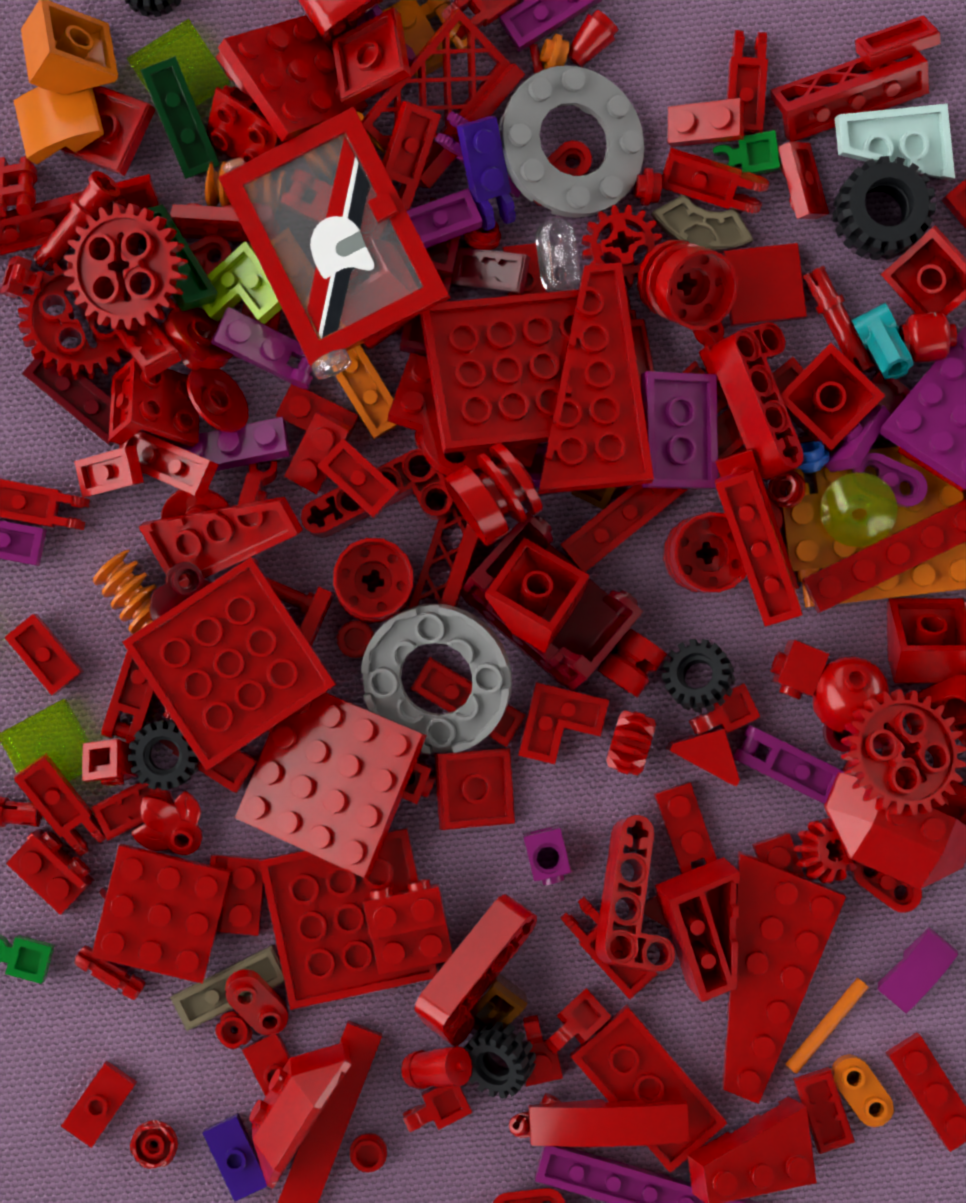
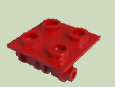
M225 85L223 89L219 87L215 89L206 132L215 149L225 153L238 163L244 164L275 148L279 137L261 110L258 108L255 111L257 105L251 97L240 91L236 86L231 88Z

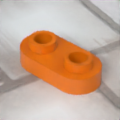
M852 1054L839 1057L833 1063L831 1071L837 1089L857 1117L867 1126L879 1127L886 1124L891 1119L894 1111L891 1097L869 1066L860 1057ZM851 1071H857L859 1073L858 1079L852 1083L847 1082V1075ZM872 1103H880L881 1108L877 1113H869V1107Z

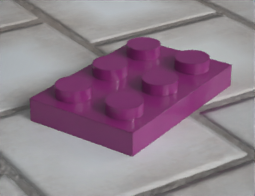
M653 371L641 373V394L654 474L652 484H642L643 488L716 489L715 479H718V469L715 460H718L717 375Z

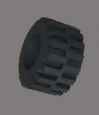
M881 156L877 162L874 159H870L861 168L858 166L852 172L835 198L833 206L837 208L832 213L833 222H839L835 231L838 237L843 234L846 236L847 239L843 244L848 249L854 245L858 248L855 254L861 257L866 253H870L871 260H879L883 255H885L887 260L894 258L898 253L903 254L925 234L924 232L933 221L930 217L936 211V203H930L931 199L935 196L934 187L927 189L926 184L930 179L926 173L921 177L916 173L919 168L916 164L912 163L907 167L904 165V158L897 157L893 162H890L889 156ZM884 192L891 195L901 208V223L896 226H884L875 222L869 216L865 207L866 194Z

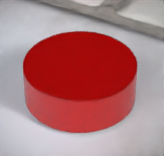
M362 621L347 622L338 632V647L348 657L361 658L364 656L366 648L374 636V632L368 624Z

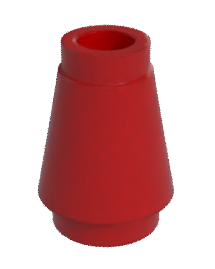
M596 10L592 16L588 14L569 46L567 57L578 67H583L616 40L614 35L618 32V27L600 10Z

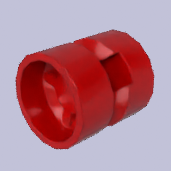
M630 628L616 644L618 651L616 653H609L597 671L638 698L649 682L648 672H656L668 654Z

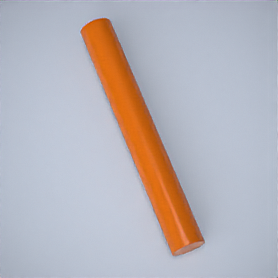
M857 977L785 1065L798 1074L869 987Z

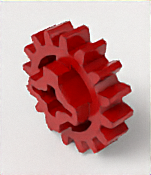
M612 205L610 216H607L602 211L597 213L599 224L591 221L588 222L586 229L592 235H583L581 244L590 248L582 252V259H592L589 265L606 264L604 261L607 260L611 263L622 262L625 284L630 288L633 285L634 277L638 278L639 269L643 263L642 260L634 267V256L642 253L643 250H646L647 255L655 247L654 245L661 242L663 237L662 234L652 233L657 224L655 220L648 223L643 221L646 211L641 210L635 216L632 214L631 205H627L624 213H619L617 206ZM626 224L635 227L640 232L633 231L632 229L628 228ZM610 227V236L608 237V239L601 240L600 243H597L600 234L606 228ZM617 240H622L624 246L629 245L627 253H622L619 247L615 248Z

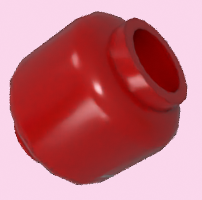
M941 312L911 314L905 324H901L899 327V335L915 363L944 360L949 354L950 347H955L957 344L956 325L949 324L946 315Z

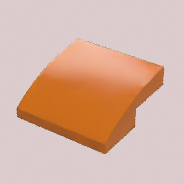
M36 87L13 100L26 158L36 165L65 146L76 153L104 134L93 88L62 95Z

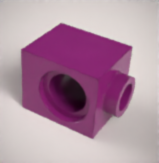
M554 825L523 833L534 882L542 880L543 885H551L564 881V874L571 873L560 826ZM544 847H552L558 852V859L551 866L541 865L537 861V854Z

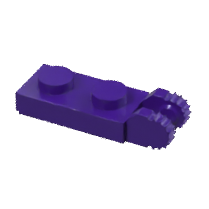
M488 116L457 126L469 190L483 220L482 228L487 231L495 227L493 207L488 200L496 197L499 214L503 223L515 222V206L509 194L511 188L497 117Z

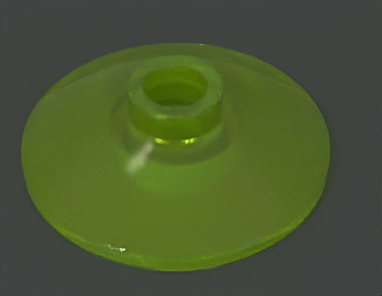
M862 472L846 474L836 479L826 489L820 503V516L825 530L836 541L853 547L868 546L883 539L894 526L898 512L896 497L890 486L881 478ZM857 508H863L867 513L864 518L855 519L852 516V512Z

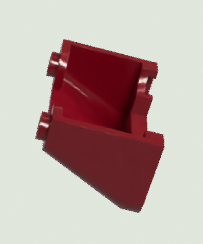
M527 512V521L522 524L517 523L469 577L460 594L471 608L553 679L567 689L574 690L588 679L644 611L638 607L637 600L627 591L621 590L618 592L612 590L607 594L589 578L582 599L546 653L513 635L485 598V592L523 538L530 540L575 566L550 545L553 542V537L551 534L552 528L549 523L543 518L533 516Z

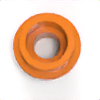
M555 33L551 40L546 39L540 53V61L544 62V70L551 67L564 66L570 42L563 40L560 34Z

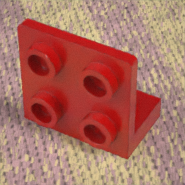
M132 358L112 376L108 441L123 445L142 429L191 447L195 446L199 441V413L188 395V376L167 368L148 379Z

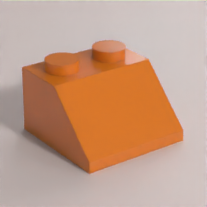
M49 0L38 1L21 28L29 83L42 89L66 95L115 82L119 76L109 23Z

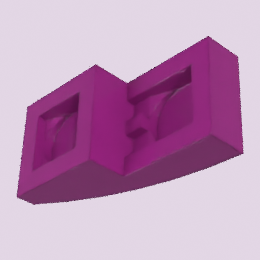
M928 927L903 951V959L878 982L877 990L907 1014L946 972L958 956V951Z

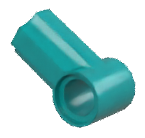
M886 303L851 320L865 349L870 350L884 379H898L908 373L914 362L908 348L899 335V327Z

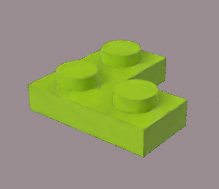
M246 241L207 275L217 290L218 295L215 302L203 305L202 307L208 316L217 322L223 317L228 307L233 308L241 300L245 302L256 319L263 324L267 323L282 309L251 244Z

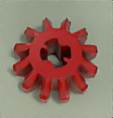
M626 710L619 715L606 760L608 767L626 775L633 774L638 776L643 772L656 728L653 718L645 716L646 714Z
M825 818L821 822H809L807 824L808 831H800L797 834L803 843L793 848V850L802 854V858L799 859L796 865L807 867L806 877L810 879L818 878L821 883H831L833 880L843 881L847 878L846 871H853L857 866L848 858L831 818Z

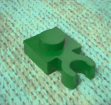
M775 130L746 135L744 140H738L739 148L732 149L727 145H718L713 148L714 156H728L729 162L727 165L735 168L742 167L743 172H751L758 175L781 170Z
M0 935V963H8L5 974L42 984L46 980L55 944L18 935L15 937L12 945L6 937Z

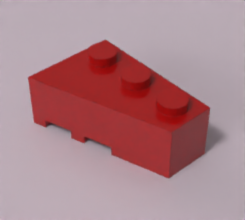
M724 857L654 885L686 984L701 1002L737 988L738 941L735 939L736 919L739 918V906L736 904L737 883L740 881V871Z
M787 1096L778 1102V1106L763 1115L757 1114L748 1119L749 1123L732 1133L726 1132L687 1155L692 1194L704 1203H725L817 1183L807 1106Z

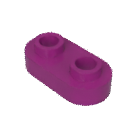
M868 453L858 468H853L851 472L852 479L858 488L899 507L914 506L920 503L927 493V481L919 471L880 453ZM867 466L875 469L876 477L874 480H870L865 476L864 471ZM901 482L909 484V495L906 496L900 492L899 485Z

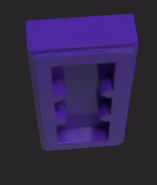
M239 1113L204 1129L202 1134L234 1202L267 1187L257 1152Z

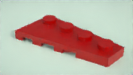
M285 496L146 521L138 526L166 575L175 564L189 562L201 570L204 578L286 541L303 531ZM182 574L178 579V583L182 588H185L189 585V579L186 575Z

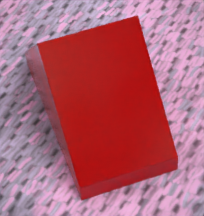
M719 727L699 735L695 734L669 742L666 747L672 753L737 787L740 779L724 728Z

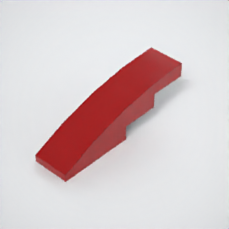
M603 1099L528 1105L530 1144L533 1146L616 1147L690 1143L688 1103L685 1100L646 1103L643 1099L605 1102Z

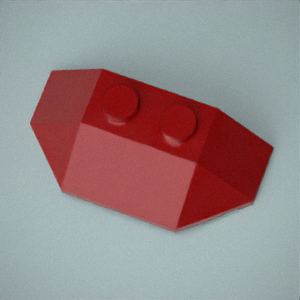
M841 772L837 773L824 808L828 817L831 818L835 831L849 859L916 889H922L963 868L966 861V825L956 818L933 808L932 812L920 814L917 811V815L906 817L903 811L899 815L891 816L889 806L886 809L877 811L875 810L877 798L864 802L862 798L866 789L864 787L852 789L851 786L858 779L857 777L845 775V773Z
M339 1043L290 1057L283 1070L277 1069L269 1083V1092L263 1101L258 1100L254 1105L249 1121L252 1122V1139L268 1187L275 1188L279 1178L342 1077L351 1066L348 1045Z

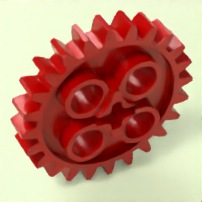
M115 203L112 213L109 209L101 207L99 208L100 220L94 216L87 215L86 219L89 228L85 229L79 226L75 228L81 236L80 240H68V244L75 249V254L64 256L65 260L73 263V268L66 270L64 275L73 277L75 282L67 290L80 293L74 302L75 305H88L84 315L91 318L98 316L97 324L108 326L111 322L112 329L122 330L125 325L127 330L136 331L139 321L142 326L151 327V315L156 319L163 320L165 316L162 307L165 306L173 309L176 307L170 296L172 294L183 295V291L176 286L177 280H186L188 276L178 272V267L187 264L188 260L177 257L176 253L184 248V244L171 242L177 231L172 228L164 229L167 220L160 216L153 219L154 211L144 208L140 212L139 206L129 203L126 210L123 205ZM122 233H124V236H123L122 241H121V240H120V235H121ZM142 237H145L147 248L144 253L139 255L136 249L137 243ZM108 241L110 253L108 257L103 259L100 248L103 243ZM129 262V268L124 269L122 273V267L127 266ZM148 275L151 280V287L146 294H143L141 291V281ZM112 280L115 286L114 292L111 297L107 298L105 286ZM129 294H130V295H131V300L128 302V301H127V298H128V296H129Z
M68 261L67 270L73 268V263ZM57 263L53 264L54 274L52 276L41 270L40 272L44 275L40 288L30 287L33 295L22 294V301L28 307L18 308L19 317L25 320L18 324L20 333L27 334L22 338L25 347L34 346L31 351L33 359L36 360L45 356L43 359L44 368L48 370L54 364H57V373L60 377L64 375L67 369H71L74 380L79 378L81 370H86L90 380L94 379V369L100 368L105 375H109L107 364L110 362L119 368L122 367L119 355L132 356L115 331L108 334L98 332L96 330L99 326L97 324L98 316L95 318L86 317L84 314L88 305L77 306L84 320L87 319L89 332L97 343V346L92 348L85 337L79 320L75 319L73 307L65 296V292L68 291L67 288L75 282V279L65 276L64 272L66 270H62ZM112 280L105 286L107 298L111 297L114 292L115 286ZM72 292L76 300L80 293ZM129 294V296H128V298H127V301H128V302L131 300V295H130V294ZM52 305H61L65 308L63 313L56 316L46 313L47 309ZM70 337L81 340L79 346L72 349L63 347L62 343Z
M902 689L895 690L890 695L887 692L876 695V700L871 698L864 701L865 709L860 708L853 711L852 714L858 722L852 721L845 724V728L853 735L841 739V743L850 747V752L840 755L841 759L852 762V766L846 769L844 773L845 775L856 774L858 779L851 787L852 789L861 787L866 789L862 798L864 802L877 798L875 810L877 811L886 809L889 806L891 816L899 815L903 811L906 817L917 815V811L920 814L932 812L931 806L936 808L945 804L943 797L955 795V791L950 784H957L963 781L960 775L955 772L956 769L966 767L965 762L957 759V754L966 751V747L956 745L955 740L963 735L962 731L951 732L949 727L953 724L955 718L943 719L941 717L945 706L940 705L933 709L930 708L931 696H926L918 701V694L915 690L906 693L905 697ZM903 718L910 722L911 734L904 730ZM874 738L882 745V755H878L873 748ZM905 749L906 753L902 757L901 752ZM926 751L933 757V767L929 766L925 760ZM897 771L904 777V788H901L896 782L895 775Z

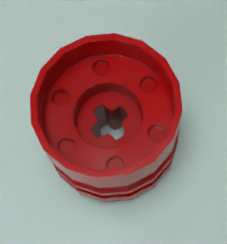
M668 240L656 245L645 256L639 269L637 287L641 301L650 312L691 330H705L719 324L730 313L737 297L738 279L734 266L726 256L685 240Z
M499 442L490 447L493 461L485 453L477 455V462L482 472L479 476L467 465H462L443 478L445 487L463 518L477 537L487 546L509 533L508 524L504 517V514L507 512L513 519L522 524L527 521L523 507L532 515H536L543 510L531 476L523 464Z
M707 512L683 519L670 530L664 542L663 561L667 573L677 585L690 592L719 593L734 588L747 575L725 513ZM703 547L704 549L711 550V557L705 558V561L703 558H697L696 551L701 550Z
M365 538L350 544L339 555L333 569L334 591L340 606L351 617L363 622L381 623L391 619L405 608L412 593L413 569L408 556L396 544L382 538ZM372 574L379 575V582L384 583L383 587H376L375 592H369L368 585L363 583V580L370 579Z

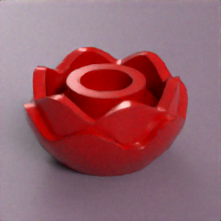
M159 1120L147 1121L138 1126L130 1142L132 1155H134V1158L142 1167L147 1169L167 1166L173 1160L178 1149V1138L174 1129L167 1123ZM152 1141H157L158 1146L154 1147Z

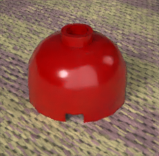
M855 656L837 658L824 667L812 696L813 710L821 722L832 730L841 733L844 730L848 731L845 728V724L852 721L858 722L852 713L860 708L865 709L864 701L871 698L876 700V695L883 692L890 694L887 678L879 667L867 659Z

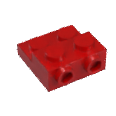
M430 879L417 880L407 883L408 889L393 892L392 886L377 888L370 891L371 897L364 899L363 905L370 940H372L379 975L447 962L453 954L439 883L431 884Z

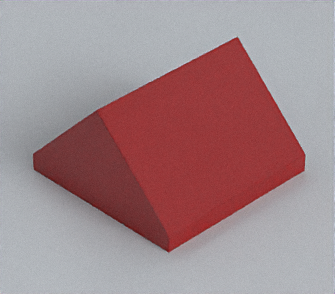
M936 225L881 274L916 314L941 312L947 316L966 300V258Z
M829 343L780 393L788 414L797 426L815 440L822 442L830 451L886 396L832 343Z

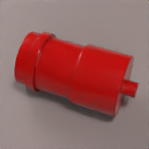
M459 1046L437 1048L432 1051L418 1050L404 1058L401 1073L404 1082L409 1087L416 1089H426L431 1086L438 1088L465 1085L470 1079L472 1061L469 1053Z

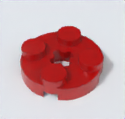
M176 303V307L170 310L160 328L181 355L183 364L194 371L199 370L201 367L219 369L225 366L234 355L211 344L221 319L218 322L211 319L199 307L182 312Z

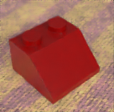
M523 538L485 592V598L513 635L546 653L582 599L590 575L530 540Z
M888 598L887 657L894 683H939L952 676L966 675V608L963 598Z

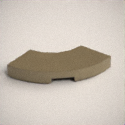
M685 195L670 201L654 210L651 214L659 227L674 240H685L716 252L735 250L752 243L754 240L735 208L723 212L706 211L694 205Z

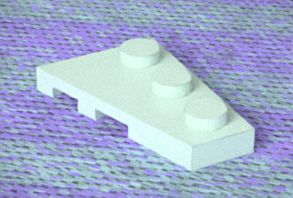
M948 103L839 114L834 118L839 156L865 162L870 159H874L877 162L881 156H889L890 162H893L897 157L905 159V166L909 167L912 163L919 166L916 171L917 174L923 175L926 173L929 177L946 181L955 179Z

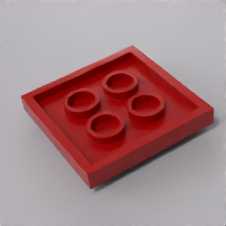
M307 15L224 38L218 47L282 142L290 140L350 109L341 103L334 55ZM365 100L354 105L356 112L363 113L368 107Z
M120 844L91 957L203 984L232 870Z

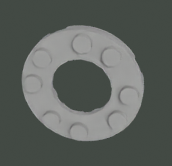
M556 66L532 75L513 93L504 115L501 117L499 132L507 173L518 190L531 202L535 200L542 206L552 210L551 213L580 218L593 216L600 211L603 212L611 208L612 205L620 201L631 190L643 164L644 136L640 120L633 105L613 82L586 68ZM573 105L579 107L587 114H592L605 132L607 143L605 158L600 167L589 175L572 176L560 172L548 161L541 148L539 134L542 121L550 111L559 106Z
M423 604L396 614L374 634L366 648L361 665L365 691L363 697L368 710L427 735L421 749L422 753H456L478 744L497 726L506 711L511 696V666L501 641L493 630L477 616L451 605ZM433 643L446 644L460 652L469 663L473 682L472 692L466 703L456 711L444 714L427 712L416 706L405 693L401 680L402 665L408 654L418 646Z

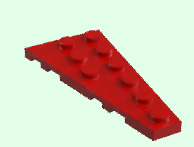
M622 262L584 266L537 494L652 484L654 480Z
M738 851L737 864L740 871V881L737 883L736 904L739 906V918L736 919L735 939L738 941L737 988L729 992L722 1086L727 1092L759 1104L846 899V895L823 884Z

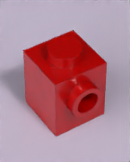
M788 640L784 652L778 651L774 657L770 672L774 673L771 682L781 685L779 692L794 699L800 700L802 694L813 696L830 654L797 640Z

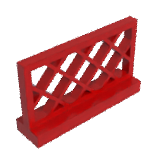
M455 9L410 62L411 76L390 86L361 122L367 134L386 152L391 135H382L372 124L382 112H394V122H396L401 107V89L406 83H418L419 106L428 110H444L445 126L439 133L451 136L460 144L457 129L447 121V117L452 112V109H458L456 114L470 122L491 116L525 76V73L516 64H511L460 9ZM457 23L467 32V49H450V31ZM475 41L481 48L475 49ZM442 42V49L435 50L438 47V45ZM467 53V77H451L450 54ZM475 53H487L496 63L487 76H476ZM431 54H442L443 77L426 78L425 61ZM418 70V78H412ZM483 80L476 88V81ZM452 81H468L469 97L463 104L452 105ZM426 82H443L444 105L427 106ZM394 99V107H387ZM435 133L418 187L430 189L457 157V155L435 142L438 133Z

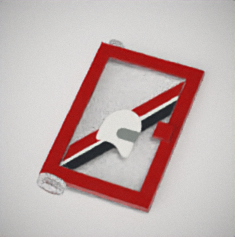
M354 106L246 163L244 159L236 158L224 165L223 170L225 174L219 176L218 179L317 379L335 376L348 368L352 361L347 351L450 299Z

